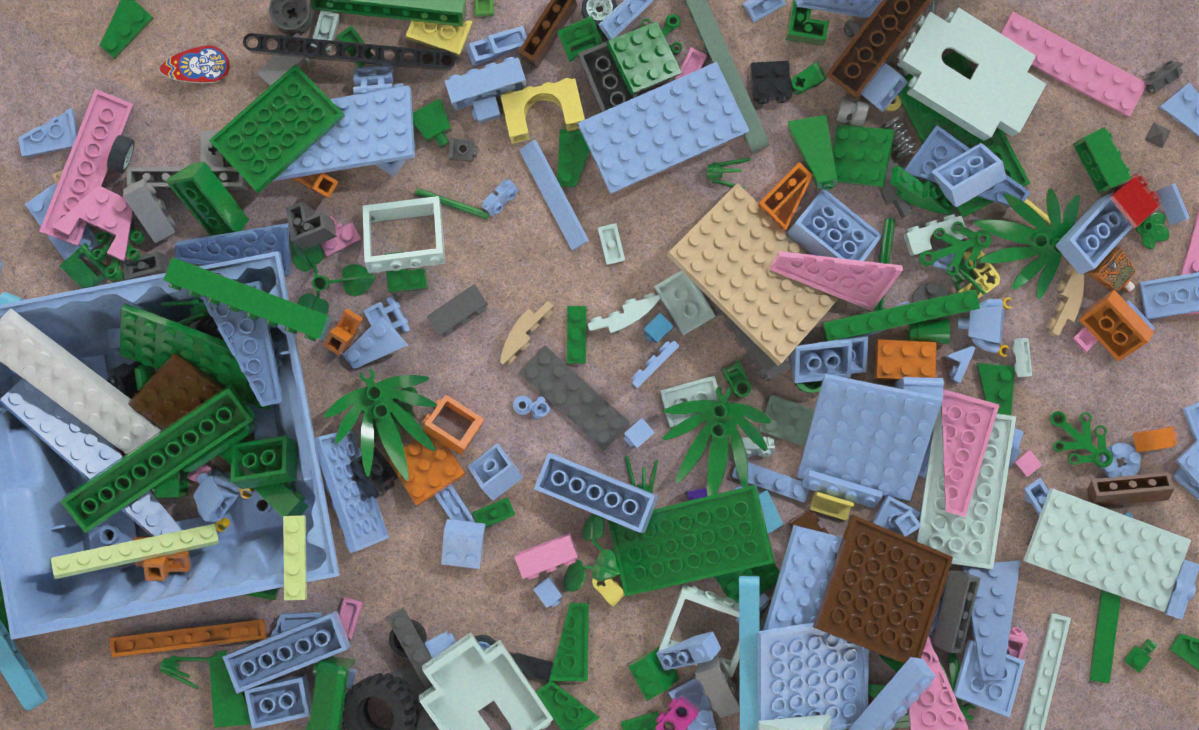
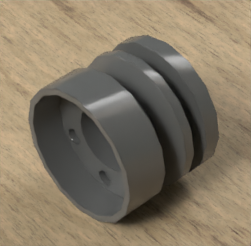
M307 0L270 1V17L274 24L285 34L293 36L297 32L299 35H302L313 25L314 11ZM296 12L297 16H293L291 19L289 14Z

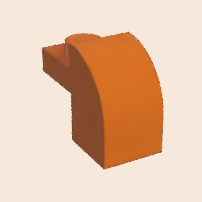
M325 173L293 178L326 198H330L338 184L337 180Z
M347 308L343 312L337 326L330 331L323 346L340 356L355 338L363 318Z
M1174 425L1133 433L1136 452L1164 449L1177 445V433Z
M189 551L145 560L143 563L145 581H166L169 572H189L191 568Z

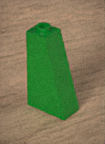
M826 115L788 121L789 135L807 170L813 175L812 180L817 189L829 190L837 186V175Z
M227 650L215 651V655L209 657L214 728L251 725L245 692L236 693L223 656L228 654Z

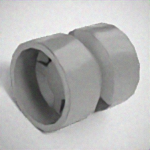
M842 97L835 121L842 123L849 121L853 126L862 127L867 116L869 104L860 101L854 103L853 99Z

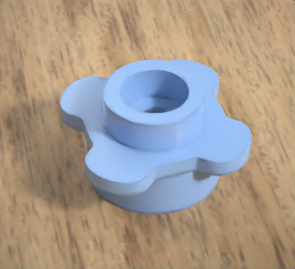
M541 396L528 406L529 410H532L535 419H540L550 411V407L545 403V398Z

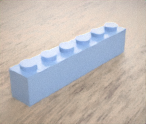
M910 657L848 730L893 729L895 723L907 713L908 708L919 699L922 692L929 688L931 682L936 678L923 659Z

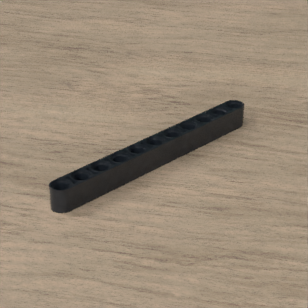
M249 33L243 39L245 48L250 53L441 71H450L456 62L453 53L439 50ZM257 39L258 45L255 48L248 47L249 40ZM273 40L278 43L277 48L274 50L268 49V43ZM291 42L297 44V49L293 52L287 50V46ZM310 44L316 45V46H317L316 52H315V53H308V52H307V47H308V45H310ZM329 46L336 47L337 51L334 55L326 53V49ZM348 48L356 50V54L353 57H348L345 54ZM367 50L375 51V57L372 59L366 58L365 52ZM388 51L395 54V58L391 61L384 58V54ZM406 53H411L414 56V60L406 62L403 56ZM425 55H430L433 58V62L425 64L422 58ZM444 57H450L452 64L445 66L441 60Z

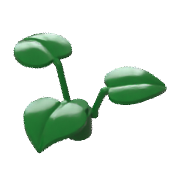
M292 243L291 252L295 266L303 272L309 271L312 267L314 269L312 286L316 290L317 296L312 293L302 295L297 301V304L327 315L329 303L325 299L320 298V291L326 290L332 283L344 282L343 289L346 293L352 296H359L364 294L376 280L373 273H368L366 267L358 264L345 266L342 269V279L329 280L325 275H318L317 266L315 265L319 264L323 259L321 246L317 244L303 250Z
M594 513L584 523L582 537L585 541H591L601 553L598 555L597 560H595L594 566H583L580 560H575L576 562L568 566L564 576V589L566 592H575L582 587L586 578L584 571L586 569H592V577L597 581L608 580L620 574L614 552L610 549L604 550L596 542V539H599L604 532L605 522L603 517Z

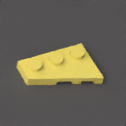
M411 21L406 39L440 51H448L453 53L454 56L460 57L473 21L464 22L463 27Z

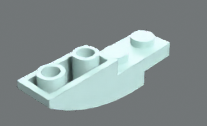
M654 293L644 295V299L639 301L636 298L625 301V305H622L624 313L620 314V311L610 313L609 317L602 319L601 316L590 319L591 323H588L589 331L608 327L611 334L629 327L644 317L660 300V295L655 296Z

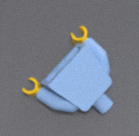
M1010 297L1002 300L987 299L979 303L980 309L970 311V318L959 317L958 329H969L968 336L982 350L1006 357L1007 355L1002 353L1003 348L1009 349V346L1002 345L1004 310L1012 308V306L1006 305V301L1012 299Z
M202 473L196 478L200 486L195 491L193 497L197 504L198 514L203 517L204 521L216 524L215 528L218 532H223L230 526L231 522L229 519L222 517L239 496L237 491L240 492L242 498L248 499L252 495L247 493L246 490L253 492L255 489H241L231 483L230 478L221 475L208 476L206 473Z

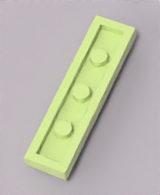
M283 516L284 600L307 599L306 516Z

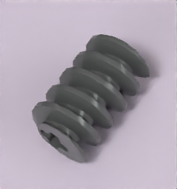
M900 116L882 125V129H893L895 131L892 146H895V148L892 150V153L899 152L896 157L897 160L917 150L912 149L916 144L915 142L909 143L912 136L905 137L908 130H901L904 123L897 124Z

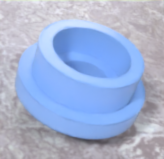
M519 396L514 400L513 408L520 415L528 414L531 411L528 406L532 401L527 396ZM522 401L526 403L524 409L519 407V403Z

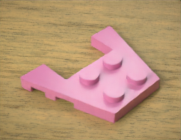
M98 185L62 217L53 228L71 237L79 221L83 220L115 235L116 237L107 253L125 262L134 212L124 197Z

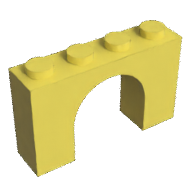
M565 78L556 83L547 82L538 87L529 86L520 91H507L501 95L511 144L530 140L526 114L529 108L539 101H551L561 108L567 131L579 129L578 123L585 120L575 78Z

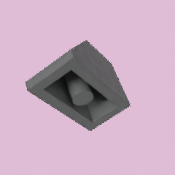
M157 251L143 255L135 262L130 259L125 260V262L122 261L125 280L166 273L169 266L168 256Z

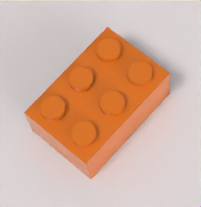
M1115 290L1087 308L1079 319L1118 362L1148 343L1154 333Z
M878 339L874 343L873 381L896 382L903 377L936 378V342Z

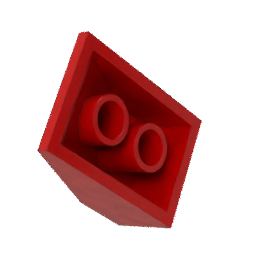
M1137 173L1131 176V179L1117 186L1110 197L1134 229L1160 205L1159 195L1156 191H1151L1147 186L1148 182L1144 176H1139Z

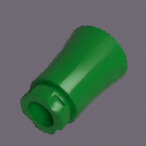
M949 319L909 324V341L936 342L949 345Z

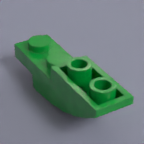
M900 166L892 168L891 185L898 189V197L931 212L944 215L952 214L953 204L945 197L940 188L930 181L920 182Z

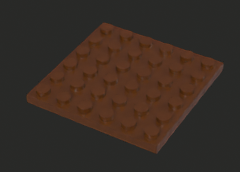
M850 515L813 628L903 664L910 657L921 659L953 557L865 519Z

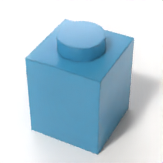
M659 313L643 329L646 332L644 336L651 343L653 341L658 343L673 328V325Z

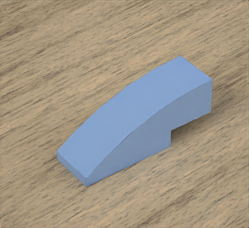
M523 26L469 43L466 51L472 66H476L520 49L527 36Z

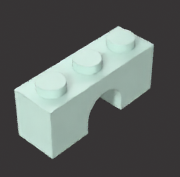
M955 214L944 217V221L937 223V220L925 223L926 227L919 229L918 226L907 229L908 233L903 236L910 257L932 249L930 237L937 228H943L947 234L960 240L968 238L960 233L955 234L951 231V225L954 222L959 221L964 225L962 215L955 217ZM955 224V230L960 231V226ZM936 231V233L942 235L941 231Z

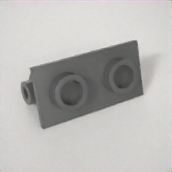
M1168 61L1158 71L1148 73L1146 75L1147 78L1142 80L1148 85L1146 87L1147 92L1150 94L1152 92L1156 93L1165 87L1164 79L1167 84H1170L1180 78L1183 73L1180 66L1183 63Z

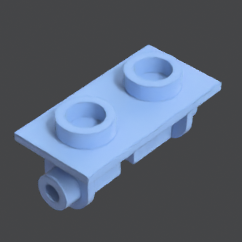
M509 179L503 180L495 189L498 193L497 196L491 193L482 201L483 204L481 206L492 217L500 213L503 206L509 200H513L519 191L516 185Z

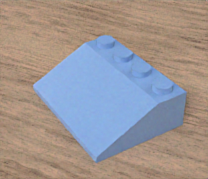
M823 189L786 233L811 255L864 261L883 236L827 190Z

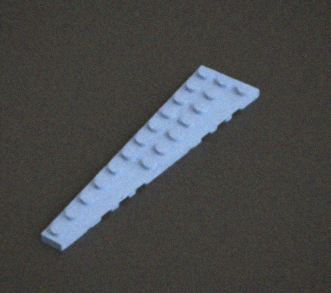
M23 378L0 399V403L87 480L122 457L111 442ZM150 490L121 509L151 537L182 531Z

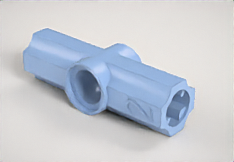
M1188 560L1182 562L1164 614L1183 619L1188 601L1192 600L1195 595L1196 586L1194 583L1199 571V564Z

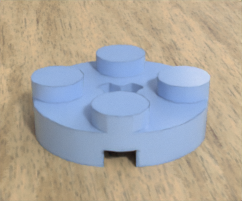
M1125 443L1112 444L1106 448L1113 456L1111 465L1102 468L1108 478L1132 476L1138 473L1141 456L1136 452L1135 448ZM1101 455L1100 461L1104 462L1106 457ZM1123 457L1125 464L1119 468L1116 459Z

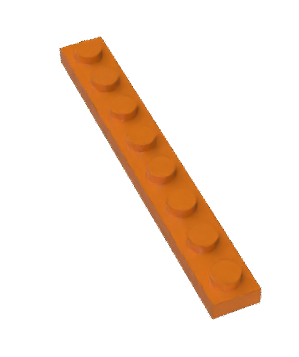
M265 618L115 636L110 638L111 657L267 638Z

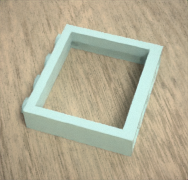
M439 196L363 206L364 258L368 273L446 264L442 207ZM434 215L437 249L372 256L371 222Z
M682 584L662 636L659 651L680 643L671 640L670 637L685 599L738 618L739 603L728 597H719L711 591H702L694 585L691 587ZM739 642L731 660L720 657L730 677L733 676L740 659Z

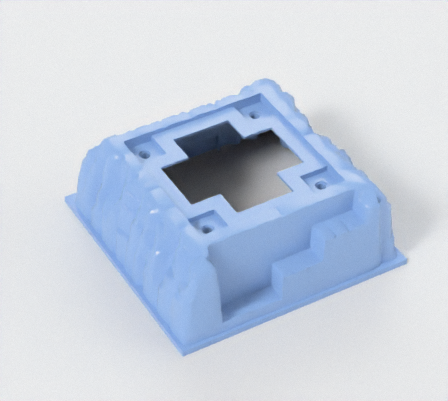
M279 251L199 266L243 284L260 281L262 291L289 301ZM166 273L1 304L0 318L10 309L14 310L107 381V378L110 377L109 370L123 363L130 365L136 362V360L127 359L120 355V348L110 349L108 329L120 328L121 308L124 303L177 323L192 316L189 308L193 307V305L162 306L163 302L198 299L200 303L203 300L201 297L197 298L189 295V290L181 288V291L168 287L169 282L163 280ZM278 324L277 327L270 329L272 342L278 346L277 356L284 360L282 367L278 370L283 403L273 404L269 410L258 408L251 403L248 404L255 415V441L287 435L297 443V481H291L290 483L294 486L292 490L303 494L306 497L304 501L309 505L301 516H306L307 582L340 576L296 335L285 331L286 326ZM0 362V399L22 379L21 376L2 362ZM0 403V579L11 640L284 587L283 517L269 503L266 510L261 509L260 502L265 499L256 490L253 492L246 490L247 493L252 495L248 499L242 498L240 492L237 491L239 496L229 508V512H226L222 517L230 520V526L223 532L216 530L219 544L194 549L189 552L191 564L189 572H169L166 581H145L144 568L141 566L135 567L134 564L126 568L114 566L54 579L51 563L52 557L133 541V537L149 536V534L122 510H119L85 533L60 501L66 494L86 482L87 479ZM231 472L224 473L223 476L231 479ZM203 517L176 522L181 530L211 525L210 522L204 521ZM109 529L114 533L112 540L107 535Z

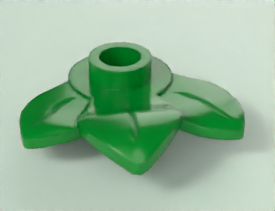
M1158 212L1152 213L1135 228L1136 232L1141 235L1142 244L1146 248L1153 250L1156 241L1163 242L1169 239V230L1163 225L1167 218L1166 215Z

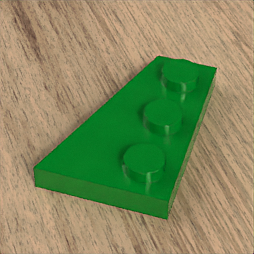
M559 130L557 181L561 187L576 188L590 153L580 130Z
M1177 634L1168 650L1199 672V639L1184 634Z
M553 681L547 682L535 691L561 730H584L600 718Z

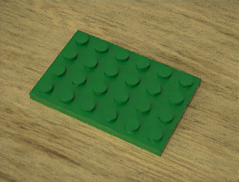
M295 64L209 141L254 190L260 193L342 120L345 115Z

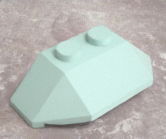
M825 714L758 721V730H830L832 716Z

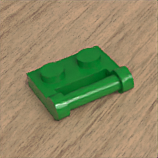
M592 15L557 30L569 62L574 61V58L578 57V53L603 43ZM595 38V41L573 51L570 49V47L583 41Z
M86 243L81 245L59 265L82 289L97 286L106 278L105 271L108 268L102 261L96 262L92 258V252L88 249L89 246ZM81 254L86 256L102 273L97 275L79 256Z

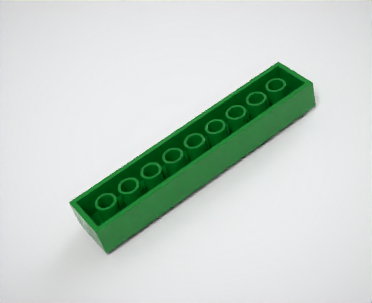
M230 384L66 494L60 502L82 530L87 533L253 421L255 415L234 386Z

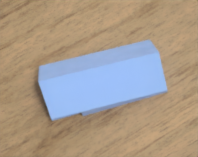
M868 336L797 346L788 356L794 383L821 381L824 374L848 378L853 373L866 372Z

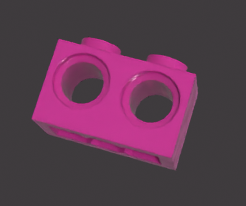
M682 695L678 699L674 697L668 705L669 710L666 713L662 712L655 720L657 722L655 729L686 730L698 716L699 709ZM683 707L687 710V713L679 714L677 708ZM672 722L675 727L673 729H668L665 727L664 723Z

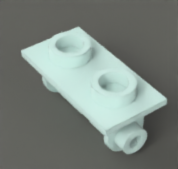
M749 437L742 438L747 458L751 455L769 457L771 454H774V439L763 437L768 448L767 451H764L756 444H753Z

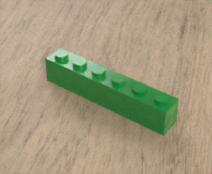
M244 438L237 444L247 442V440ZM232 447L220 454L230 465ZM290 482L254 487L282 517L301 516L309 507L304 501L306 497L299 491L294 492L292 490L294 486Z

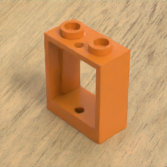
M445 395L442 400L438 399L436 401L437 406L433 407L435 409L432 414L428 413L422 422L425 424L423 430L462 456L485 419ZM445 406L472 422V425L461 441L433 424Z

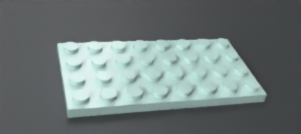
M940 406L932 432L919 520L921 527L918 528L917 542L952 556V564L993 569L1016 416L996 415L966 517L945 511L942 411Z
M1050 488L1023 561L1165 612L1191 540Z

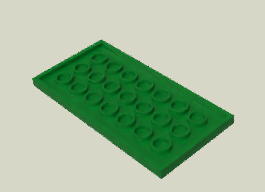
M954 51L942 57L945 65L969 80L971 79L973 72L963 55ZM908 74L904 77L908 83L898 96L922 144L935 126L938 125L970 149L982 143L1003 161L1007 176L1023 187L1030 184L1026 173L1002 130L996 128L992 137L985 141L981 140L907 94L910 88L908 84L913 75ZM975 196L955 208L959 216L962 215V218L993 203V201Z
M124 303L121 308L120 355L127 359L139 361L146 366L160 369L175 353L223 386L227 387L232 384L245 402L251 403L258 408L269 410L271 405H260L250 387L249 381L241 371L240 365L224 340ZM276 360V365H277V370H278L279 361Z
M756 485L654 509L644 533L608 520L625 597L775 563Z

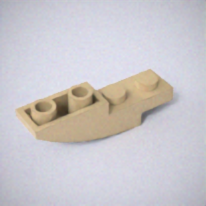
M1070 263L1065 270L1067 274L1065 279L1061 280L1057 286L1059 291L1057 296L1062 298L1063 301L1060 300L1055 308L1057 314L1055 318L1052 317L1047 325V328H1049L1047 333L1052 336H1059L1066 322H1075L1082 302L1084 273L1079 275Z
M549 301L536 313L528 309L516 322L508 335L501 354L500 362L503 365L506 363L510 365L517 358L515 354L519 350L524 352L531 345L529 343L531 338L526 333L529 331L533 333L540 326L538 322L542 318L546 320L554 313L552 311L554 306Z

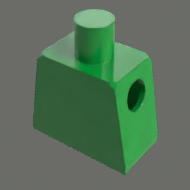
M440 98L412 113L413 124L428 143L436 140L440 148L450 143L445 134L452 131Z

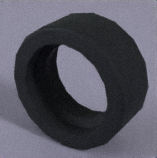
M411 619L425 645L427 640L425 628L421 623ZM392 629L389 634L391 649L395 654L408 658L404 649L399 646L397 636Z

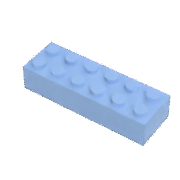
M553 453L547 454L534 488L640 533L646 531L659 497Z
M335 610L224 655L223 659L235 691L240 693L343 652L351 647L339 614Z

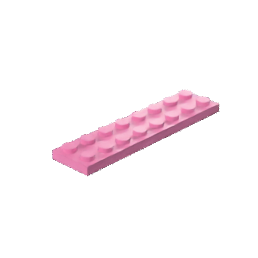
M1015 12L1011 13L1001 32L1002 35L1036 56L1031 64L1032 67L1126 117H1130L1147 85L1139 78Z
M95 89L43 220L40 233L76 246L79 245L87 222L80 220L71 237L55 230L53 226L98 185L102 186L108 171L107 160L116 137L122 135L133 104Z

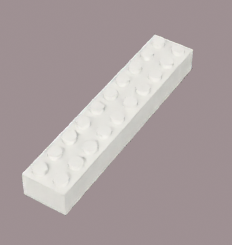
M10 309L0 318V362L124 453H129L163 430V428L128 405L130 398L14 310Z

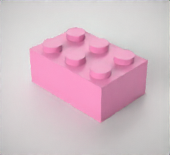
M568 533L516 553L514 557L522 578L527 577L528 580L538 577L539 572L546 570V573L556 570L557 565L564 563L567 566L576 562L575 558H578V552L571 534Z

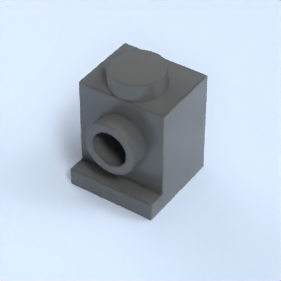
M450 138L449 159L473 162V157H477L478 146H475L474 141ZM465 146L467 148L465 152H460L461 147Z

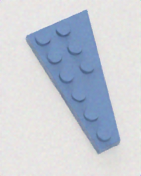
M936 125L904 170L914 177L938 184L932 171L970 150V148ZM1006 175L1005 180L977 196L1011 207L1004 198V193L1013 195L1024 202L1031 192Z
M289 223L177 241L174 246L176 259L202 265L279 251L284 274L290 275Z
M260 281L246 284L262 290ZM201 295L200 297L207 306L209 314L217 324L218 330L232 355L235 356L260 405L268 406L283 403L269 324L265 323L266 319L259 317L258 320L246 316V311L240 309L239 313L227 309V304L222 302L219 305L207 301L208 297Z
M1021 560L994 562L993 569L962 566V571L980 578L971 615V625L981 682L1001 681L1003 679Z

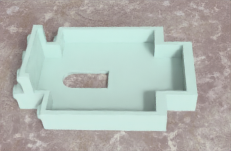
M957 8L954 12L950 11L944 20L932 12L925 16L922 15L916 23V26H918L916 31H913L907 39V47L903 48L897 57L899 58L897 63L899 67L898 73L903 77L909 73L913 75L908 84L910 88L907 94L983 141L992 137L996 128L1010 136L1020 133L1046 86V83L1027 72L1036 56L960 8ZM945 49H953L978 65L970 80L943 63L941 55Z
M470 632L422 665L423 672L433 686L419 695V701L439 730H490L478 711L493 700L510 723L511 730L545 729L553 720L551 714L501 640L483 650Z

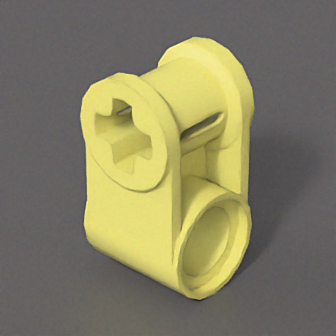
M592 577L593 586L611 606L614 607L625 596L624 590L612 578L604 580V584H597L598 581Z

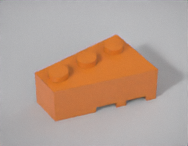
M800 162L758 203L759 207L784 231L787 230L813 176Z

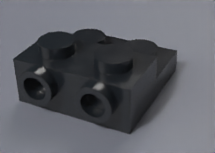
M789 60L751 63L753 101H757L758 104H767L769 100H776L777 103H786L788 99L792 98Z
M139 361L130 365L123 363L109 370L110 377L107 378V382L131 399L138 392L134 368L142 363Z
M374 447L369 476L365 474L362 455L349 464L361 479L357 485L368 499L372 496L375 499L384 493L383 489L387 492L395 485L394 481L398 478L396 472L376 447Z

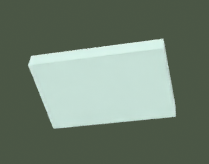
M682 270L654 286L683 336L716 317L700 288Z
M715 376L660 390L664 409L683 402L694 400L718 401L719 398L716 395L718 385ZM700 412L691 414L666 413L669 427H674Z

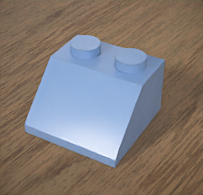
M498 443L468 465L479 486L492 501L523 478L517 467Z

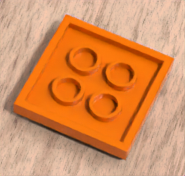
M428 434L427 436L433 443L435 451H431L416 439L403 447L408 466V481L399 473L390 457L387 458L416 506H420L466 475L451 449Z

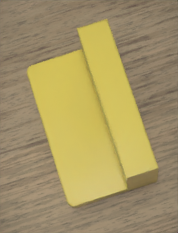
M814 491L809 509L847 521L851 506L854 507L855 503Z

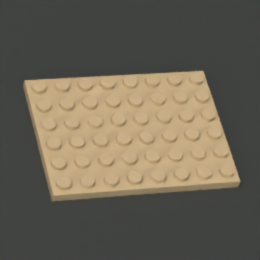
M737 183L666 256L779 366L839 298L770 270V264L779 251L810 254L786 234L787 231L781 229Z

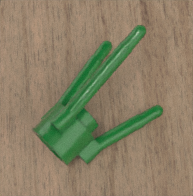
M751 158L708 164L707 180L733 188L736 184L720 180L719 178H723V173L741 172L742 170L723 168L721 166L751 161Z
M961 263L958 266L959 272L950 278L957 290L962 289L958 281L960 280L962 283L967 279L977 290L985 295L986 292L974 280L977 278L971 270L966 269L964 264Z
M198 299L163 302L161 304L162 306L193 305V307L189 308L192 316L177 322L184 326L209 317L204 301L199 303Z
M626 455L625 460L631 485L636 487L629 457ZM658 460L654 462L650 484L646 483V468H642V483L637 484L638 488L653 493Z
M172 655L171 658L165 657L160 665L161 673L190 687L199 689V686L183 678H189L190 675L179 671L180 663L177 662L209 661V658L178 657Z

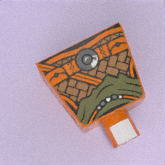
M1114 247L1095 269L1086 272L1088 276L1111 291H1119L1122 288L1128 293L1135 287L1130 278L1135 274L1136 270L1120 247Z

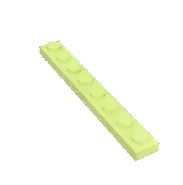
M215 524L52 557L51 563L54 579L219 544Z

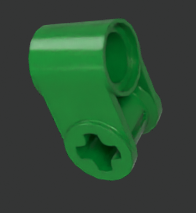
M815 62L793 77L791 84L794 94L800 95L827 80L818 62ZM796 82H798V83H801V82H802V83H803L802 87H801V86H796V85H795Z
M738 360L727 368H721L735 396L744 398L751 392V385ZM738 384H744L747 387L745 394L738 393Z

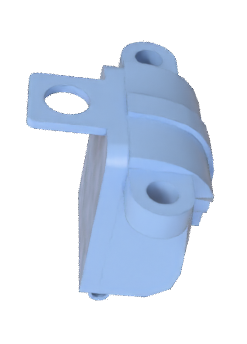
M903 377L894 382L893 388L937 396L943 400L944 381L943 378Z

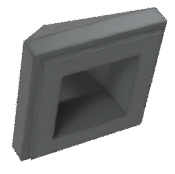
M1153 123L1145 140L1163 148L1171 131Z

